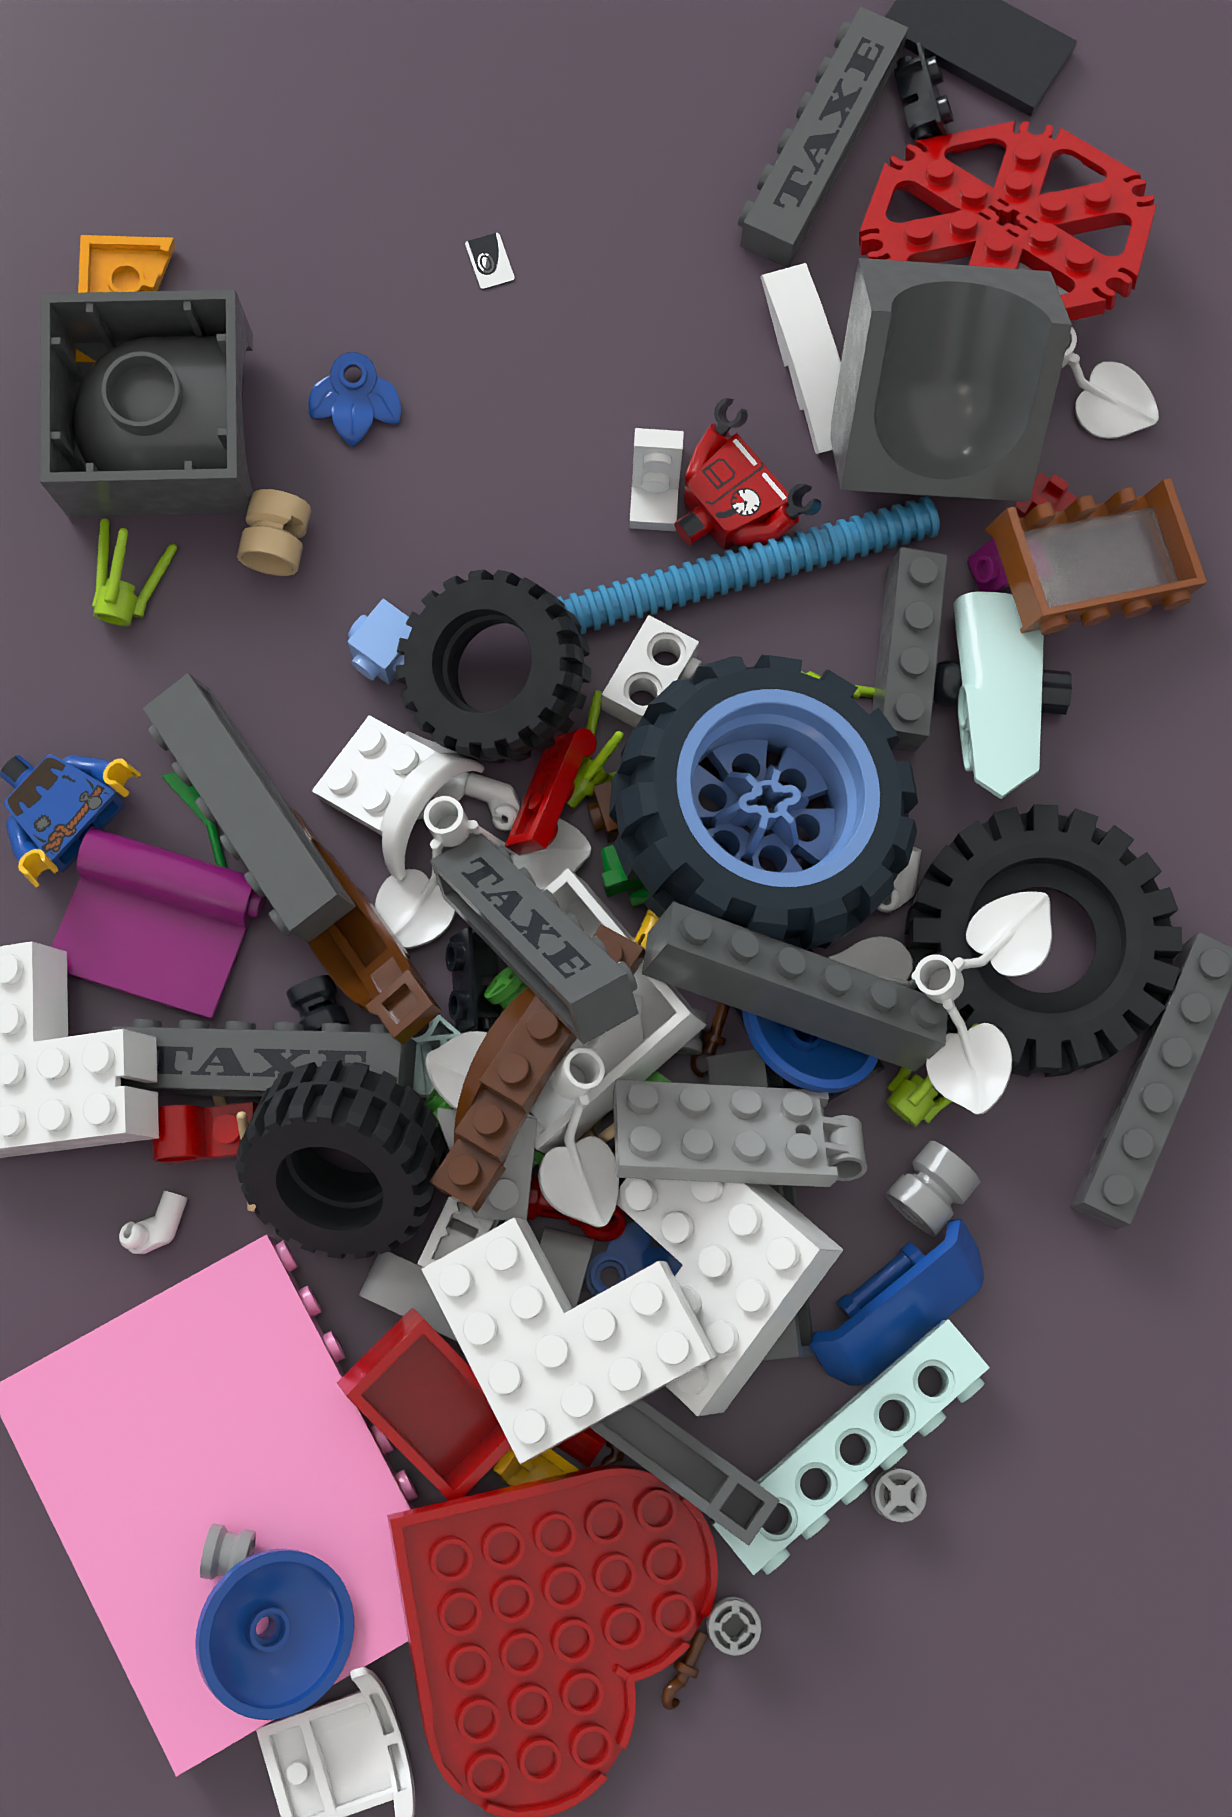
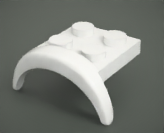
M368 716L312 792L324 803L382 835V850L386 866L392 876L402 881L406 876L404 862L408 839L418 816L427 802L445 783L455 776L470 771L482 773L485 768L479 762L459 753L440 754L379 720Z
M360 1667L350 1671L351 1679L358 1686L359 1691L305 1709L289 1717L271 1721L256 1730L281 1817H346L394 1800L395 1817H414L415 1786L405 1739L391 1698L381 1680L372 1670Z

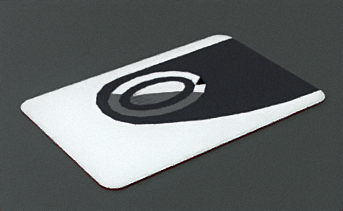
M499 233L476 238L465 243L481 289L514 280L515 277Z

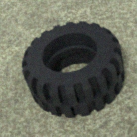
M485 569L470 571L468 574L469 580L466 581L456 575L443 582L446 590L443 593L438 594L431 590L421 600L426 606L420 615L412 611L405 623L412 627L408 639H399L397 652L404 655V665L396 666V680L407 685V690L402 691L400 694L404 707L416 713L413 717V722L425 733L431 734L432 740L444 748L474 759L478 758L496 763H504L507 758L515 761L531 758V750L536 748L544 752L555 744L552 736L557 731L565 734L575 723L569 718L574 706L581 710L584 707L587 696L580 693L582 682H591L592 668L584 664V657L590 654L587 639L579 635V630L582 626L575 615L565 609V604L526 577L522 579L512 572L497 570L492 575ZM503 623L514 625L525 633L529 641L532 661L528 680L518 696L506 706L492 712L475 710L466 703L459 687L458 669L462 654L469 642L486 628Z
M342 1060L323 1061L320 1067H317L315 1062L296 1067L294 1072H285L274 1080L272 1087L267 1088L240 1141L237 1150L236 1171L239 1182L243 1183L241 1190L248 1204L256 1205L254 1210L256 1216L265 1225L271 1223L276 1228V1234L287 1242L291 1238L302 1244L301 1249L315 1253L316 1249L328 1252V1257L342 1259L346 1257V1254H354L355 1259L369 1258L375 1254L376 1250L383 1254L399 1247L400 1243L402 1244L410 1240L418 1232L419 1226L426 1219L436 1192V1188L429 1181L446 1158L444 1153L446 1144L442 1130L439 1126L436 1127L438 1120L428 1105L421 1106L419 1103L421 1097L409 1085L404 1089L396 1083L397 1077L386 1071H383L381 1075L370 1071V1065L354 1062L352 1066H346L342 1064ZM312 1147H327L348 1153L363 1162L372 1172L361 1173L339 1168L324 1160Z

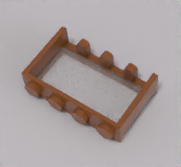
M1171 478L1163 479L1142 496L1136 497L1133 487H1128L1116 492L1105 503L1095 504L1093 495H1085L1076 499L1065 510L1054 512L1052 503L1046 502L1034 507L1024 518L1018 517L1015 507L1006 508L984 529L995 540L1023 625L1020 628L1021 633L1040 630L1042 635H1050L1066 629L1070 626L1069 623L1082 621L1084 627L1093 626L1108 620L1113 614L1123 613L1124 618H1132L1148 612L1152 609V606L1162 604L1164 610L1175 609L1191 602V594L1207 583Z

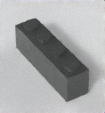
M900 547L887 567L872 712L879 707L899 735L900 741L893 749L915 752L930 734L947 554Z

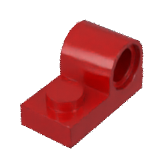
M245 1102L212 1107L196 1105L158 1107L159 1138L152 1139L153 1161L171 1165L238 1157L237 1150L241 1139L236 1115L238 1112H245L249 1123L259 1103Z

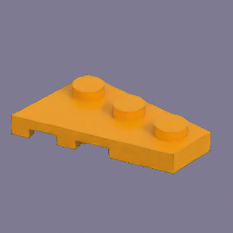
M81 235L78 293L158 291L175 249L174 238ZM76 349V362H96Z

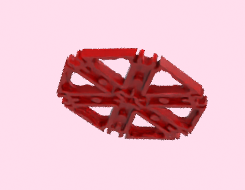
M1016 121L917 140L915 145L909 144L906 146L905 161L893 155L890 157V165L885 162L859 231L861 255H867L869 259L940 263L971 256L968 266L1019 269L1022 263L1032 270L1051 271L1056 285L1068 292V294L1060 296L1070 321L1103 315L1105 309L1112 310L1114 308L1116 293L1127 298L1130 296L1131 288L1135 291L1157 205L1154 204L1155 197L1153 195L1144 196L1146 181L1141 179V174L1061 127L1059 128L1058 136L1052 139V125H1046L1045 131L1042 134L1034 135L1028 132L1029 122L1024 121L1021 123L1019 132L1015 133ZM986 144L1001 145L1006 151L994 188L947 160L945 155L949 152L960 153L979 149ZM1062 154L1075 157L1083 165L1106 178L1100 183L1042 194L1051 163ZM896 190L909 192L943 214L903 223L892 222L886 217ZM1121 225L1131 226L1125 250L1118 256H1105L1072 236Z

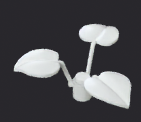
M1021 264L1019 269L1032 270L1024 264ZM1057 286L1060 295L1068 294L1067 291ZM1071 327L1062 368L1067 364L1070 365L1078 386L1084 389L1075 403V414L1080 425L1091 435L1102 439L1121 438L1154 426L1159 419L1155 399L1142 378L1131 368L1117 362H1102L1093 369L1089 381L1084 378L1079 364L1080 357L1073 353L1077 343V335L1073 327Z
M412 732L405 733L406 736L440 754L457 753ZM469 772L457 775L445 783L431 797L417 818H424V822L434 838L430 843L432 859L442 854L443 847L458 846L468 838L470 833L475 835L482 833L496 848L503 846L508 853H511L510 857L514 865L518 869L525 867L541 891L567 868L575 873L591 856L592 852L586 837L573 825L559 818L557 822L558 833L547 849L520 856L505 847V842L480 827L477 821L469 820L461 804L458 802L465 794L464 788ZM433 867L430 880L423 872L416 869H406V876L402 881L391 875L382 884L377 894L376 910L405 949L420 947L436 940L445 933L455 918L456 911L443 899Z
M1020 892L1001 897L986 904L972 917L966 931V940L972 949L982 954L978 958L962 959L957 957L951 962L945 956L930 955L922 959L913 972V959L905 946L893 938L882 936L862 940L843 952L828 957L834 961L911 989L918 987L932 1001L943 1003V1007L950 1015L958 1033L946 1034V1045L930 1059H927L928 1076L936 1090L944 1097L977 1115L986 1113L1003 1095L1011 1075L1012 1052L1004 1034L992 1024H978L967 1031L965 1022L954 1004V1000L961 994L964 986L961 971L968 968L983 967L991 961L992 966L998 973L1008 977L1027 975L1040 967L1047 958L1052 943L1051 904L1048 895L1043 892Z
M633 993L639 1014L584 1045L577 1038L569 1048L571 1052L560 1061L549 1078L556 1093L565 1099L574 1100L575 1106L564 1136L566 1147H555L544 1155L538 1171L539 1186L544 1198L557 1211L594 1227L605 1226L611 1219L617 1204L619 1178H616V1159L609 1146L602 1139L589 1136L575 1143V1133L584 1107L589 1104L587 1093L600 1084L603 1077L643 1043L642 995ZM473 1031L457 1035L441 1047L427 1054L426 1066L431 1082L439 1095L455 1110H457L467 1072L480 1044L487 1035L486 1032Z

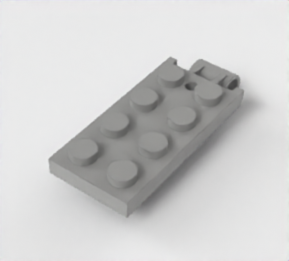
M615 1080L613 1105L616 1178L830 1187L836 1180L851 1181L858 1179L867 1171L862 1123L859 1119L848 1115L825 1117L823 1107L827 1106L829 1100L828 1092L819 1093L806 1089Z

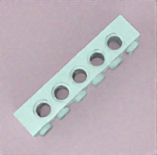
M949 1319L942 1320L756 1481L757 1484L780 1500L779 1503L786 1508L788 1521L781 1531L770 1533L762 1527L748 1546L713 1519L710 1523L753 1575L760 1569L766 1575L770 1574L790 1556L786 1547L800 1534L808 1540L829 1522L830 1519L825 1514L826 1511L839 1500L848 1505L867 1489L869 1484L864 1478L880 1465L886 1471L896 1464L908 1452L903 1444L917 1431L925 1437L946 1419L945 1414L941 1410L957 1397L963 1403L980 1390L985 1384L980 1376L990 1367ZM927 1366L936 1369L942 1378L940 1391L932 1397L925 1395L918 1386V1376ZM888 1400H894L899 1403L904 1412L902 1424L892 1431L887 1430L879 1419V1410ZM857 1434L864 1441L866 1451L860 1462L850 1465L840 1455V1444L847 1435ZM818 1468L826 1476L827 1487L821 1496L810 1499L803 1494L800 1480L807 1470Z

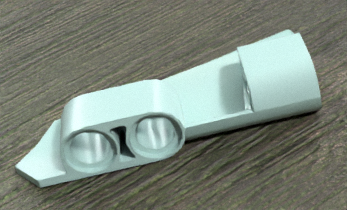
M970 592L958 597L953 603L962 686L960 687L958 697V719L963 763L966 771H973L974 781L1002 799L1039 772L1044 635L1041 634L1040 630L1021 633L1020 628L1023 625L1012 594Z

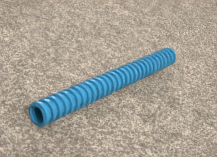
M928 496L920 497L919 503H916L915 500L906 501L905 507L900 503L894 504L890 511L886 507L878 509L876 515L872 511L865 512L863 518L854 515L850 517L849 522H846L845 519L837 520L836 526H832L831 523H825L822 525L821 530L816 526L811 527L806 534L802 530L796 531L792 538L785 534L780 538V541L771 538L763 546L760 542L753 543L752 549L741 546L738 548L737 553H734L732 550L725 551L723 557L716 553L710 555V560L708 561L703 557L696 559V564L694 565L687 561L683 562L682 568L679 569L675 565L669 566L668 572L665 573L658 569L654 570V576L649 577L647 573L640 574L639 580L629 577L626 578V583L624 584L614 581L610 588H606L605 585H599L595 592H592L591 589H585L581 596H577L574 592L569 594V599L563 600L561 596L557 598L565 604L566 610L575 615L582 626L579 634H585L589 627L596 631L600 630L601 624L604 623L608 627L614 626L615 620L618 619L625 623L629 622V616L634 615L636 619L643 618V612L648 611L650 615L657 614L658 608H663L664 611L671 610L672 604L683 607L686 605L687 600H691L692 603L700 602L701 596H705L706 599L714 598V593L719 592L720 595H726L730 588L737 592L741 591L745 584L749 588L755 587L759 580L766 584L770 583L771 577H775L776 580L784 579L785 573H789L790 576L798 575L799 569H803L804 572H810L814 565L818 568L826 567L828 561L834 565L840 563L843 557L846 561L853 560L857 553L860 557L868 555L869 550H872L874 553L881 552L883 546H886L887 549L896 548L897 542L901 545H907L910 543L911 538L917 542L922 541L926 534L929 538L936 537L940 529L939 515L934 502Z

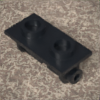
M921 42L916 43L919 57L913 59L912 56H904L896 62L897 67L894 70L902 102L905 103L917 97L919 101L903 107L909 135L916 141L932 138L934 134L942 132L943 135L949 134L947 124L954 121L947 96L939 95L937 85L943 83L944 79L936 55L928 58Z
M467 927L450 938L445 954L446 966L452 972L453 991L450 994L448 1004L451 1019L455 1020V1029L461 1034L478 1026V1031H489L501 1015V1006L499 1004L492 1005L484 996L488 985H482V977L495 978L498 975L497 954L476 932L472 933L471 927Z

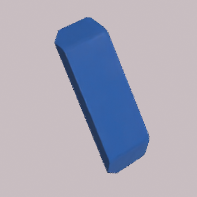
M962 1219L948 1221L945 1240L926 1256L913 1243L908 1242L900 1249L901 1253L859 1288L849 1296L845 1294L836 1301L837 1306L848 1320L836 1330L815 1331L810 1341L811 1349L828 1375L849 1386L869 1383L981 1289L984 1271L980 1252Z

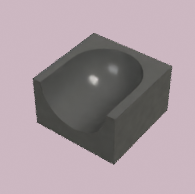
M858 258L830 433L841 490L1030 502L1072 327L1051 271Z
M236 290L40 293V483L67 517L247 513L253 490L248 473L244 442L242 376L245 351H253V333ZM76 349L96 362H76Z

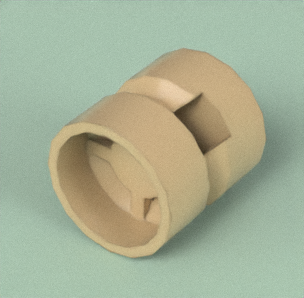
M273 489L254 491L250 496L245 518L250 527L245 528L242 532L237 553L238 561L261 573L275 576L294 575L298 571L303 550L302 542L298 539L306 535L311 514L310 505L296 495Z

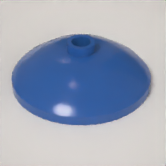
M742 1010L747 1034L760 1057L782 1078L803 1089L819 1093L845 1091L859 1084L870 1074L878 1062L876 1057Z
M294 1549L266 1550L247 1557L232 1567L218 1581L207 1597L196 1629L195 1649L197 1664L209 1691L224 1706L235 1713L258 1720L286 1718L313 1705L338 1679L351 1650L354 1635V1613L346 1586L328 1564L306 1552ZM268 1617L269 1624L267 1629L263 1633L257 1634V1623L262 1618Z

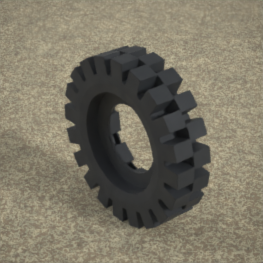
M1034 804L1028 813L1019 814L1016 806L994 812L989 820L983 824L979 820L975 821L959 832L949 846L945 845L931 863L915 891V899L907 913L904 934L909 935V945L906 949L913 959L912 966L914 972L918 963L930 955H942L951 962L957 957L962 959L980 957L982 954L972 949L966 940L969 922L982 907L1001 897L1032 888L1052 889L1072 898L1086 912L1095 934L1094 957L1085 975L1074 985L1064 990L1039 993L1023 989L1012 983L1004 975L998 973L992 966L991 961L983 967L968 968L961 971L964 986L961 994L954 1000V1004L965 1022L967 1031L976 1023H989L996 1026L1009 1042L1012 1052L1011 1074L1028 1077L1034 1072H1044L1045 1078L1069 1075L1077 1069L1085 1068L1086 1070L1109 1059L1138 1039V1035L1153 1024L1165 1007L1161 1004L1164 997L1174 989L1180 969L1173 966V959L1182 952V927H1172L1170 917L1178 911L1171 888L1159 890L1154 880L1162 871L1148 852L1137 858L1128 849L1134 839L1116 825L1108 832H1105L1096 827L1099 816L1076 808L1068 817L1058 815V805ZM918 987L914 989L916 991L922 992ZM947 1013L946 1034L958 1033L954 1022Z

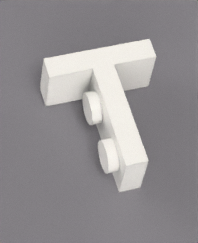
M635 428L629 529L676 532L674 523L677 521L684 431Z

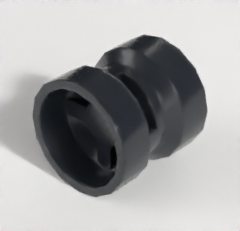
M321 975L305 980L291 987L286 992L291 1007L299 1012L301 1017L299 1024L304 1025V1031H321L322 1024L324 1023L347 1025L350 1023L345 1008L337 1004L335 995L338 990L335 982L329 975Z

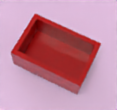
M413 1308L337 1382L346 1397L448 1501L464 1497L511 1449L471 1367Z

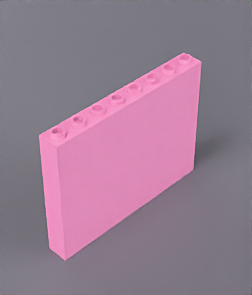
M267 1234L0 1382L1 1419L176 1777L272 1721L244 1717L224 1706L209 1691L199 1671L195 1649L198 1620L207 1597L223 1577L217 1576L212 1580L200 1577L202 1553L207 1534L213 1523L225 1525L228 1532L240 1533L244 1529L256 1531L254 1554L272 1549L299 1550L319 1558L338 1574L346 1586L352 1602L354 1635L347 1662L334 1684L348 1677L350 1671L365 1667L408 1642L387 1515L415 1509L412 1500L418 1498L419 1495L406 1470L403 1469L396 1472L387 1455L394 1451L392 1442L375 1425H371L369 1419L346 1397L337 1384L345 1375L339 1361L346 1358L345 1353L333 1331L331 1330L324 1334L315 1318L316 1315L322 1313V1310L310 1287L307 1285L300 1289L291 1271L298 1268V1264L289 1246L284 1240L277 1244L275 1239ZM268 1617L262 1618L257 1623V1634H261L267 1629L269 1624Z

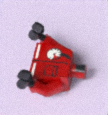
M725 398L717 403L714 415L718 423L709 426L695 447L684 476V503L690 512L674 523V527L681 539L690 546L707 533L712 536L722 549H729L735 545L739 547H752L753 543L760 542L763 546L767 544L768 539L774 538L778 541L799 523V515H814L821 509V501L818 499H813L806 506H802V498L811 491L812 486L797 484L788 493L738 433L730 437L729 430L741 427L748 418L747 410L741 409L733 421L730 422L727 419L726 411L732 405L734 399Z

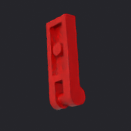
M580 728L568 734L554 736L555 744L542 753L505 843V847L520 856L545 850L555 839L558 833V819L564 805L574 793L575 784L573 782L583 758L592 755L596 750V738L589 729Z

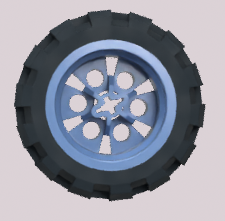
M761 654L754 667H746L742 657H728L698 666L694 676L689 681H673L648 705L640 722L632 730L621 752L622 758L618 770L611 782L609 816L618 824L619 835L613 845L626 878L631 881L640 879L650 895L644 904L660 918L673 902L804 950L814 947L826 949L855 931L894 891V881L898 874L909 864L918 832L915 820L909 818V812L919 803L910 761L896 762L891 750L897 745L900 738L878 707L868 714L851 698L858 687L830 670H825L820 679L801 672L802 660ZM767 751L781 756L777 766L770 764L768 768H765ZM705 757H708L718 771L719 780L698 765ZM732 767L743 768L748 773L733 772ZM781 781L787 782V783H789L790 785H784V786H783V785H781L779 782H781ZM820 796L823 797L827 807L825 809H806L810 800ZM708 797L713 800L717 805L718 811L711 812L704 809L700 805L698 798ZM758 799L761 800V806L755 805ZM766 806H769L773 809L771 813H769L768 808ZM747 826L751 829V832L748 833L742 827ZM796 827H800L807 832L810 839L809 842L798 839ZM771 829L774 832L767 836H763L764 832ZM718 843L724 844L729 849L730 854L726 852ZM758 857H766L773 861L777 872L764 870L759 864ZM795 858H803L813 866L803 871ZM740 859H746V863L740 861Z

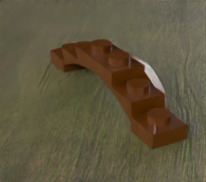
M290 807L356 905L342 918L307 943L338 987L363 1011L378 1015L392 1037L404 1045L439 1015L442 1010L425 988L426 982L410 962L411 956L366 894L354 885L333 854L321 845L303 818Z
M601 924L593 937L597 936L605 945L610 957L616 963L621 961L626 963L634 975L644 960V947ZM529 987L518 995L501 1013L480 1044L467 1072L459 1097L455 1117L454 1146L429 1181L436 1189L475 1213H478L505 1172L506 1168L503 1165L527 1115L552 1073L577 1039Z

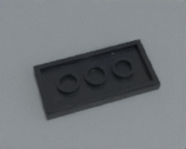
M896 0L885 16L909 27L904 48L919 55L916 43L921 42L928 58L936 55L941 68L1030 117L1063 69L1077 44L1075 39L1003 0Z

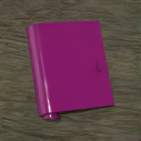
M96 827L90 828L82 840L77 856L76 868L80 879L51 946L67 951V975L213 1021L252 917L258 919L261 916L267 897H260L251 888L244 877V873Z

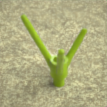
M599 690L593 693L586 728L594 736L596 734L602 701V692ZM621 731L615 732L594 760L591 758V755L583 758L573 782L575 784L574 793L567 802L571 807L576 808L586 795L591 797L593 795V786L612 781L617 771L608 773L602 767L624 738V734Z

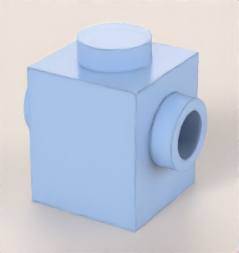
M385 599L379 602L369 616H360L348 633L349 640L347 643L353 658L351 664L368 679L374 680L377 676L390 685L396 677V666L404 665V655L398 653L397 648L399 639H408L412 627L405 624L409 617Z

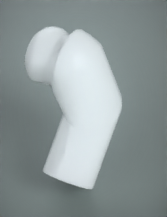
M471 772L465 784L464 795L487 802L494 826L501 831H510L521 807L514 788L507 783Z
M913 847L908 866L898 874L894 881V891L877 908L879 911L884 913L892 912L914 896L921 849Z
M163 1191L155 1216L136 1224L130 1221L122 1227L119 1234L121 1245L129 1249L133 1254H146L169 1244L175 1237L188 1198Z

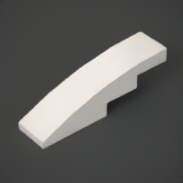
M803 263L761 276L782 360L784 366L789 367L800 410L804 409L815 453L818 454L832 450L830 439L831 420L841 361L807 264Z

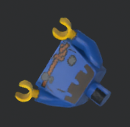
M49 754L34 767L20 755L11 758L3 766L0 776L15 789L5 799L4 806L11 813L6 822V829L13 855L19 862V871L36 888L40 886L37 878L44 870L50 869L55 874L59 869L63 873L77 858L82 840L88 830L92 827L103 830L126 806L116 792L123 797H127L130 792L124 788L125 782L133 776L140 778L142 774L124 759H116L111 762L100 758L70 755L62 760L53 754Z

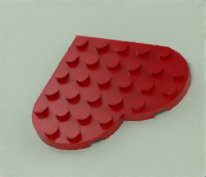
M619 1464L591 1467L387 1515L423 1730L431 1756L443 1778L457 1794H461L470 1802L482 1807L485 1812L500 1817H547L563 1812L589 1797L608 1779L606 1773L616 1761L622 1748L626 1750L633 1730L636 1713L635 1682L662 1671L682 1656L690 1647L688 1642L698 1630L704 1617H709L713 1607L718 1583V1559L713 1535L702 1512L646 1469Z

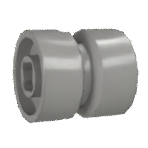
M930 1140L912 1162L915 1173L902 1174L885 1193V1197L913 1225L926 1234L936 1237L954 1215L951 1204L963 1205L981 1181L961 1158L940 1143Z

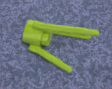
M103 518L100 521L96 592L92 603L94 608L93 616L110 624L130 626L133 616L143 618L146 604L169 566L171 559L177 551V546L173 543L169 544L137 597L134 595L135 586L120 580L128 537V530L126 528H121L118 532L110 577L107 579L110 522L107 518Z
M901 1067L897 1076L886 1087L892 1093L886 1100V1103L898 1116L913 1127H917L922 1120L929 1124L939 1111L953 1101L943 1095L933 1101L938 1092L933 1088L934 1085L931 1083L929 1076L923 1079L915 1074L911 1080H908L912 1070Z

